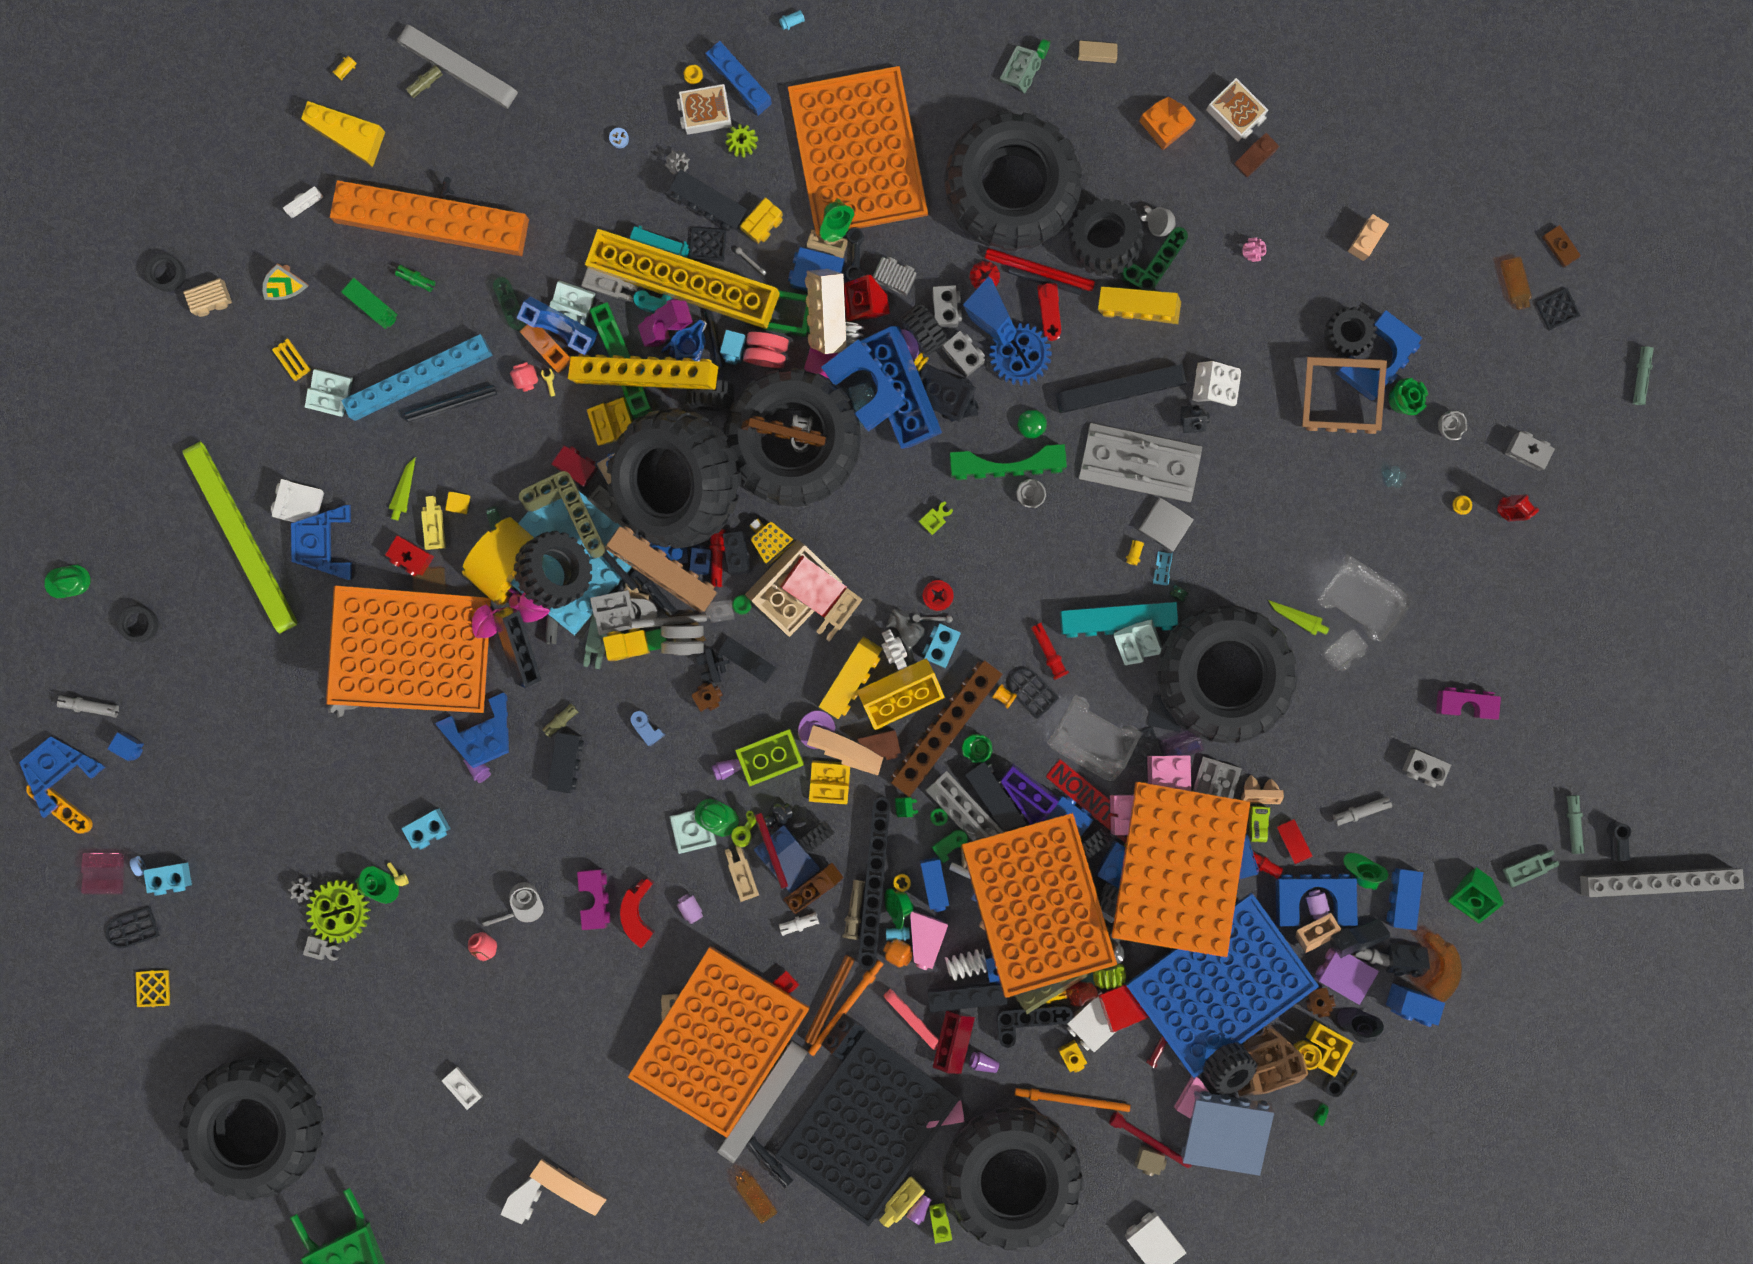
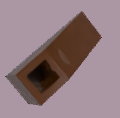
M830 863L783 900L792 912L797 914L837 885L844 877L835 865Z

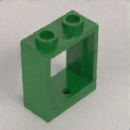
M355 278L341 291L383 328L391 327L395 323L397 314Z
M779 291L778 298L806 302L807 295ZM806 304L802 328L771 323L770 319L768 328L761 327V329L807 337V332L810 333V327L807 323L809 307Z

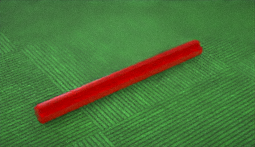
M988 248L985 254L986 259L1074 285L1087 291H1092L1095 282L1093 280Z

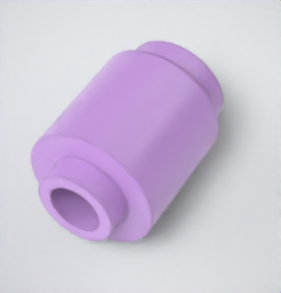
M1320 889L1310 891L1309 895L1306 896L1310 914L1313 915L1314 919H1320L1328 915L1330 910L1325 892H1320Z
M686 894L678 899L677 907L685 921L688 920L689 924L703 917L702 909L693 895L689 897Z

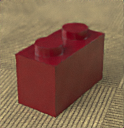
M563 446L551 465L561 472H568L574 481L586 488L598 470L594 466L596 462L587 456L585 459L579 456L580 451L572 446L569 448Z

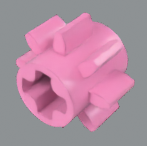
M1257 237L1248 238V243H1245L1242 248L1244 257L1252 260V262L1261 261V256L1266 254V244L1261 239H1257Z

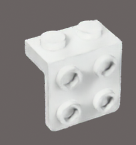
M1214 361L1198 363L1193 400L1197 402L1214 401L1235 406L1237 404L1241 370Z
M281 479L280 483L276 486V501L271 506L272 517L297 522L319 515L324 496L323 490Z

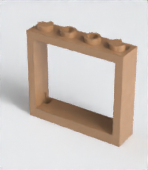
M1307 357L1302 427H1306L1307 431H1318V428H1326L1325 431L1337 432V428L1345 429V432L1357 433V429L1365 430V433L1376 434L1377 430L1381 431L1387 360ZM1313 365L1379 368L1375 424L1309 421Z

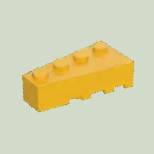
M307 101L301 118L305 124L373 167L385 134L381 126Z
M1101 287L1098 310L1105 317H1114L1115 315L1122 316L1125 319L1136 318L1146 321L1178 324L1181 301L1178 293Z
M863 636L819 707L839 719L841 714L845 716L851 707L848 703L851 699L855 700L857 698L858 687L861 683L865 684L871 675L868 672L871 667L875 668L880 661L878 656L883 648Z

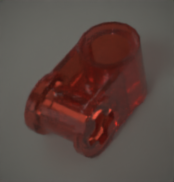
M1079 981L1066 989L1072 1006L1081 1007L1086 1001L1098 997V992L1091 982Z

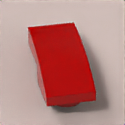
M1295 819L1277 827L1295 864L1313 857Z

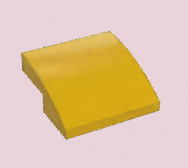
M625 397L587 409L598 446L617 441L619 436L627 430V426L633 422Z
M812 760L809 802L847 804L850 767L841 764V762Z

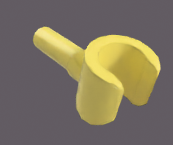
M549 369L551 374L545 377V373L542 370L541 375L547 381L550 396L553 397L555 396L552 382L554 373Z
M392 863L387 864L395 877L396 885L404 886L409 883L406 874L399 876Z

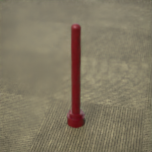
M1118 1111L1113 1113L1109 1120V1125L1114 1128L1125 1129L1182 1166L1191 1168V1164L1183 1163L1181 1155L1128 1123L1123 1114Z

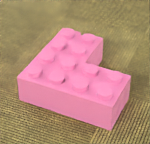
M1189 755L1147 756L1148 784L1191 791V761ZM1110 795V813L1118 814V817L1110 816L1111 834H1128L1134 795Z

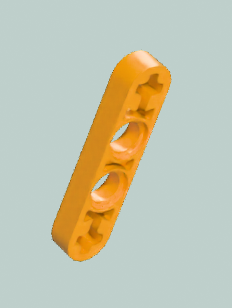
M28 785L27 794L34 799L31 787ZM51 787L47 790L49 796L56 798V803L59 806L52 812L55 817L76 833H86L91 830L93 823L86 814ZM66 807L70 808L72 812L69 818L63 816V810ZM72 820L85 821V828H79L80 823Z

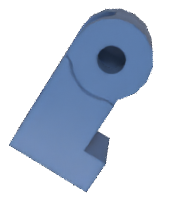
M636 711L632 714L631 723L648 746L653 745L665 736L662 729H654L649 722V716L645 712Z

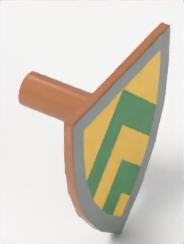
M277 263L266 274L262 291L265 300H282L296 296L309 285L292 274L288 265L282 267Z

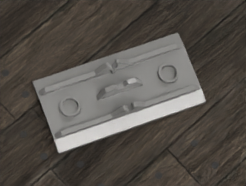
M1090 423L1079 479L1191 503L1202 446Z

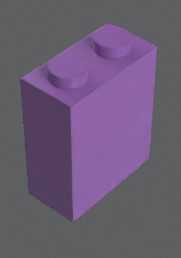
M1330 948L1325 955L1326 960L1324 964L1320 965L1316 970L1315 975L1317 976L1315 979L1360 1005L1379 971L1350 954L1340 958L1334 948Z

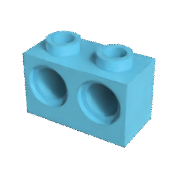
M726 330L720 351L726 363L732 365L742 363L744 350L747 345L744 334Z
M939 624L938 627L934 626L930 635L933 640L930 645L926 644L922 653L926 655L924 659L927 658L929 662L946 668L961 633L942 624ZM942 631L948 632L950 635L949 641L942 642L939 639V634ZM940 649L942 651L941 659H934L931 655L932 650Z
M436 809L402 828L412 849L419 847L420 850L430 845L429 841L433 838L439 840L446 836V831L450 829L440 809ZM434 820L440 825L438 831L432 829L431 825ZM416 830L422 832L423 837L421 840L415 838Z
M188 862L143 870L147 893L154 892V896L167 894L166 890L173 889V892L185 891L186 886L192 885ZM176 873H178L181 877L179 883H177L174 878ZM157 876L162 881L160 886L155 882Z

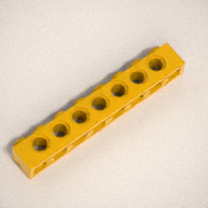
M579 354L578 357L571 356L568 379L576 384L715 390L718 366L709 359L694 361L690 358H683L682 361H677L675 358L666 357L665 360H659L656 357L642 359L637 356H630V359H625L623 356L613 355V358H607L604 355L590 357L586 354ZM698 370L697 374L693 377L694 372Z

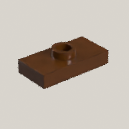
M1560 225L1542 236L1563 268L1581 257Z

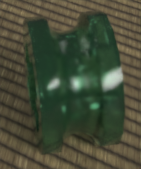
M1174 585V590L1170 591L1169 594L1177 600L1184 602V597L1188 596L1189 593Z

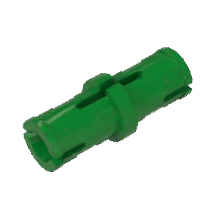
M403 265L398 266L397 269L404 273L396 270L395 276L407 280L411 285H417L428 292L433 290L432 287L426 284L435 286L434 280L426 278L420 272H414Z

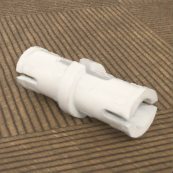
M816 912L801 918L797 916L794 920L779 924L782 936L798 930L801 932L804 928L819 924Z

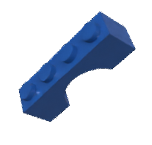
M721 41L706 52L707 61L736 88L745 103L757 116L772 104L769 94Z
M529 297L523 302L517 315V319L532 327L544 328L558 334L567 342L569 347L584 355L591 350L598 335L594 330L533 297Z

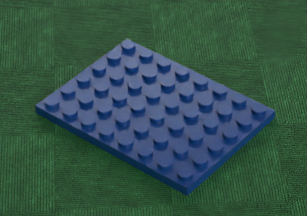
M1251 892L1235 903L1227 957L1174 948L1125 984L1193 1078L1203 1072L1204 1064L1209 1056L1220 1047L1235 1042L1242 1044L1319 987Z

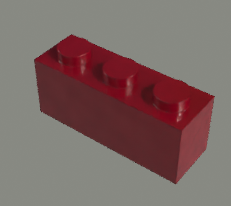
M946 1011L933 1068L945 1073H962L975 1020L974 1016L960 1011Z

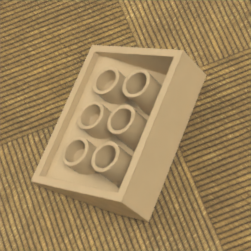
M798 539L745 594L789 637L814 612L810 607L780 587L803 555L842 583Z

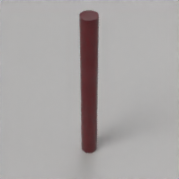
M762 813L755 815L780 887L783 889L788 887V883Z

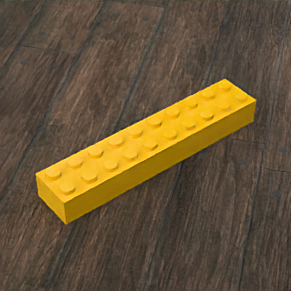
M597 229L585 263L589 269L621 279L624 282L665 294L765 329L768 328L780 294L775 287Z

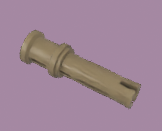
M853 880L849 912L844 920L846 921L845 932L842 934L843 938L859 940L858 930L859 924L862 923L860 911L865 881Z

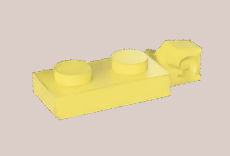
M427 496V507H423L421 512L425 550L446 548L441 506H437L436 497Z
M909 1177L886 1203V1208L884 1209L886 1213L879 1221L888 1228L894 1222L897 1223L926 1190L914 1177Z

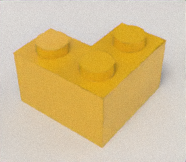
M640 628L629 629L627 634H622L619 631L607 633L608 637H603L608 661H617L650 653L645 630L640 631Z
M1314 1020L1306 1038L1322 1047L1320 1050L1322 1061L1318 1068L1336 1077L1354 1042Z

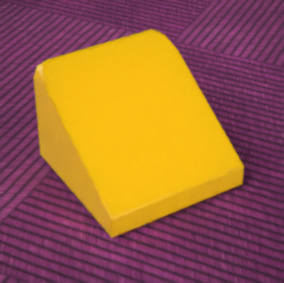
M449 491L446 511L467 515L470 496Z

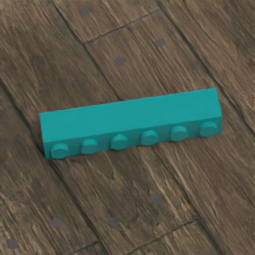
M1176 602L1060 611L1061 635H1066V638L1078 637L1079 633H1085V637L1097 636V632L1113 635L1118 630L1148 620L1153 621L1155 628L1162 627V631L1173 630V626L1178 625Z

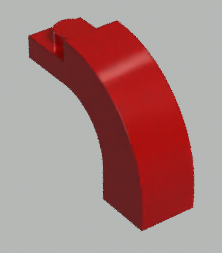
M649 877L646 880H640L635 887L637 892L632 888L628 889L620 909L621 923L625 933L640 948L647 943L655 932L643 922L639 914L640 901L654 883Z

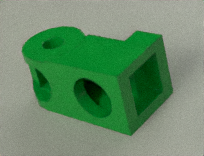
M955 830L931 847L942 863H945L949 860L947 856L949 852L967 843V835L964 831Z

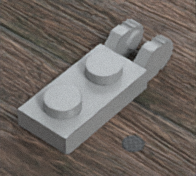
M589 268L586 270L581 285L583 288L628 302H633L634 298L620 293L622 287L631 291H637L638 288L636 285Z

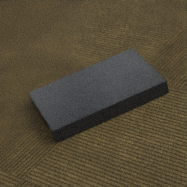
M925 363L919 376L933 410L961 422L977 387Z

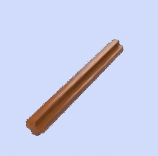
M845 955L805 1037V1042L811 1045L815 1043L854 963L853 957Z

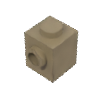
M1140 1145L1135 1165L1138 1169L1143 1170L1144 1174L1149 1176L1154 1174L1160 1175L1161 1170L1164 1171L1167 1159H1165V1155L1162 1152Z

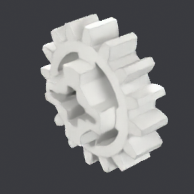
M891 630L883 632L882 635L886 643L881 645L889 663L895 662L898 671L906 668L907 665L904 657L908 655L900 638H894Z

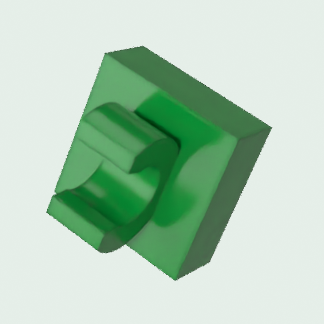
M912 797L895 798L897 817H913V814L918 813V810H913L912 803H916L917 800L912 799Z

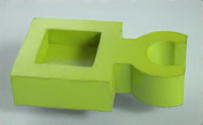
M945 501L940 504L937 512L932 508L919 521L931 535L946 523L943 517L950 516L953 512V509H950L949 512L943 511V506L946 505Z

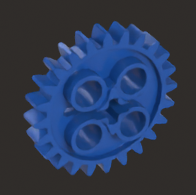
M1019 323L1013 340L1017 344L1019 351L1024 353V358L1030 368L1027 369L1022 358L1017 355V350L1011 341L1003 346L993 339L996 346H990L991 350L994 351L990 353V358H995L991 361V365H997L994 368V372L1000 371L999 378L1005 375L1006 383L1012 379V385L1019 381L1020 386H1022L1025 380L1030 385L1031 378L1037 381L1036 375L1044 376L1041 370H1048L1045 363H1051V359L1047 357L1051 356L1052 352L1046 351L1051 348V345L1045 344L1048 340L1047 337L1041 338L1043 335L1042 331L1036 333V327L1029 330V324L1022 328L1021 323ZM1027 338L1029 343L1027 345H1020L1019 340ZM1005 348H1011L1013 350V352L1010 355H1004L1002 353ZM1031 354L1039 356L1037 361H1030L1028 358ZM1015 364L1023 366L1020 371H1014L1012 367Z

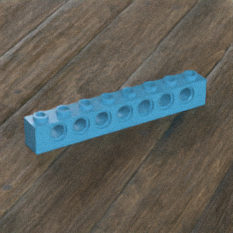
M480 334L341 401L349 418L356 421L493 355L485 338Z

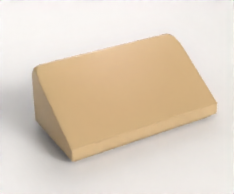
M1079 41L1078 60L1116 63L1117 44Z
M811 230L806 249L844 258L848 239L841 238L835 242H828L821 238V236L816 237L815 230Z

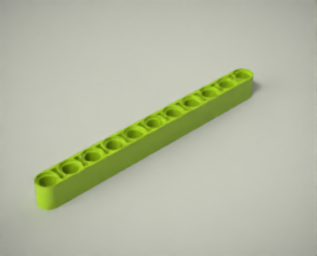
M200 441L183 450V455L274 628L280 634L298 624L206 447Z

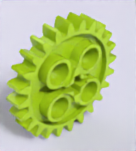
M336 880L335 884L329 881L327 886L324 884L320 886L321 891L318 889L314 891L317 896H310L313 903L307 904L311 911L306 912V914L311 915L312 918L308 919L307 922L314 923L310 929L317 928L318 930L315 935L317 936L322 933V940L329 937V943H332L336 938L337 943H341L343 938L345 942H348L350 937L353 939L357 937L355 932L359 934L363 932L360 926H367L364 920H368L370 917L365 914L371 911V909L365 908V905L370 902L364 901L363 898L365 896L360 895L358 889H354L355 883L348 886L347 880L343 881L342 885L340 880ZM343 894H345L349 898L347 904H344L341 901V897ZM324 900L330 903L329 910L324 909ZM351 905L355 906L354 909L326 918L322 917L323 914ZM348 913L353 914V923L347 920ZM329 919L335 921L336 926L334 929L328 925Z

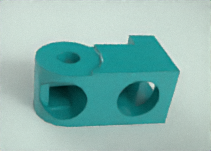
M643 290L636 292L634 295V302L637 307L653 314L656 309L663 307L667 304L668 300L672 299L671 296L663 294L662 299L650 296L648 292Z

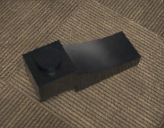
M729 636L719 650L720 654L765 684L776 670L775 666Z
M1377 919L1357 928L1348 929L1347 927L1331 936L1330 944L1339 957L1343 958L1353 952L1359 953L1389 938L1390 932L1382 921Z

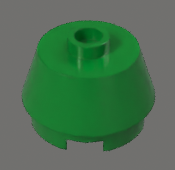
M1404 378L1390 391L1389 404L1399 414L1417 415L1426 407L1425 402L1428 391L1422 382H1417L1413 378Z

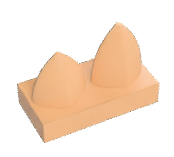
M1252 775L1246 780L1244 792L1241 796V800L1248 801L1250 804H1280L1284 798L1283 790H1280L1272 779H1269L1263 790H1261L1258 781Z

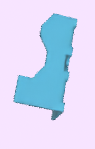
M1158 551L1156 565L1159 567L1158 570H1155L1154 584H1169L1172 553Z

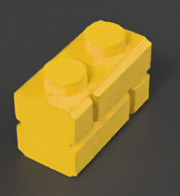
M764 198L744 220L740 228L757 244L760 241L765 242L770 236L769 231L773 227L777 228L783 221L781 218L783 216L782 211L767 198Z

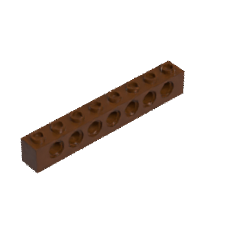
M985 660L982 663L978 661L972 669L975 672L972 677L965 678L960 685L963 688L959 694L955 692L949 699V702H951L947 709L943 707L937 715L940 718L937 723L934 724L932 722L925 731L928 734L924 740L920 738L914 745L916 748L912 755L908 753L902 762L905 765L901 770L897 768L891 775L893 779L891 783L910 797L1003 675ZM977 676L984 677L985 685L983 687L976 686L975 679ZM966 691L973 693L974 699L972 702H966L963 699ZM956 706L962 709V715L958 718H955L951 713L952 709ZM942 722L950 724L951 729L949 732H941L940 725ZM931 737H936L939 740L938 747H929L928 740ZM921 752L927 755L925 763L917 762L916 757ZM907 768L915 769L916 775L914 778L908 779L905 776Z

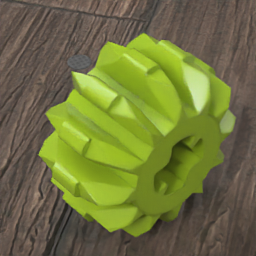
M738 124L737 130L732 127V133L726 134L729 139L725 141L726 145L729 146V152L734 151L736 157L741 153L743 158L746 156L745 152L752 155L751 148L757 149L755 142L758 141V137L754 136L755 130L749 131L748 125L742 129L741 124ZM740 138H744L743 144H740Z
M1117 964L1094 971L1093 979L1095 985L1107 989L1121 987L1126 979L1124 966Z

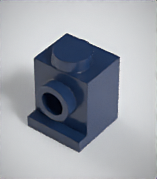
M705 546L691 548L688 571L691 570L699 575H708L711 550H707ZM700 557L703 562L701 564L696 563V558Z

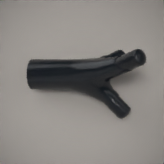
M449 177L444 178L442 185L438 184V187L441 188L439 199H443L447 192L452 195L454 194V191L450 188L451 179Z

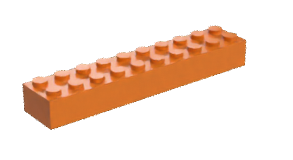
M338 180L330 218L337 224L517 256L523 255L529 223L528 217L523 213Z

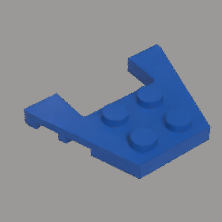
M345 505L291 523L292 562L346 580H352V562H331V523L351 522V505Z
M505 693L488 699L494 713V718L459 733L452 716L436 722V726L473 768L509 753L507 695Z
M51 736L19 762L43 818H46L59 807L46 791L75 766L78 765L90 779L105 768L99 762Z

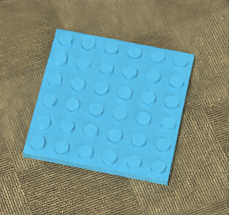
M551 489L546 490L544 494L550 492ZM579 492L605 546L615 530L621 526L613 522L593 505L586 496ZM571 497L569 501L574 500L575 497ZM562 498L536 511H528L518 523L533 537L544 532L558 531L559 534L565 532L569 534L570 538H576L579 545H583ZM583 512L578 513L576 517L581 516ZM608 551L624 571L628 573L632 567ZM543 555L542 567L545 575L551 582L562 586L564 582L562 566L555 558ZM589 555V564H592V571H590L592 581L589 582L590 586L584 592V595L566 606L558 609H549L548 615L574 636L593 614L590 598L610 594L622 580L602 556L593 558ZM514 578L510 584L523 594L524 591H520L518 588L520 586L519 582H516Z

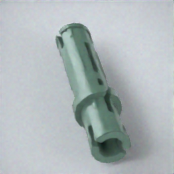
M1641 347L1639 363L1636 366L1638 373L1632 403L1634 405L1646 404L1649 374L1653 368V365H1651L1653 347Z
M1580 795L1567 796L1568 813L1566 814L1569 818L1571 854L1584 853L1581 825L1583 813L1580 811Z

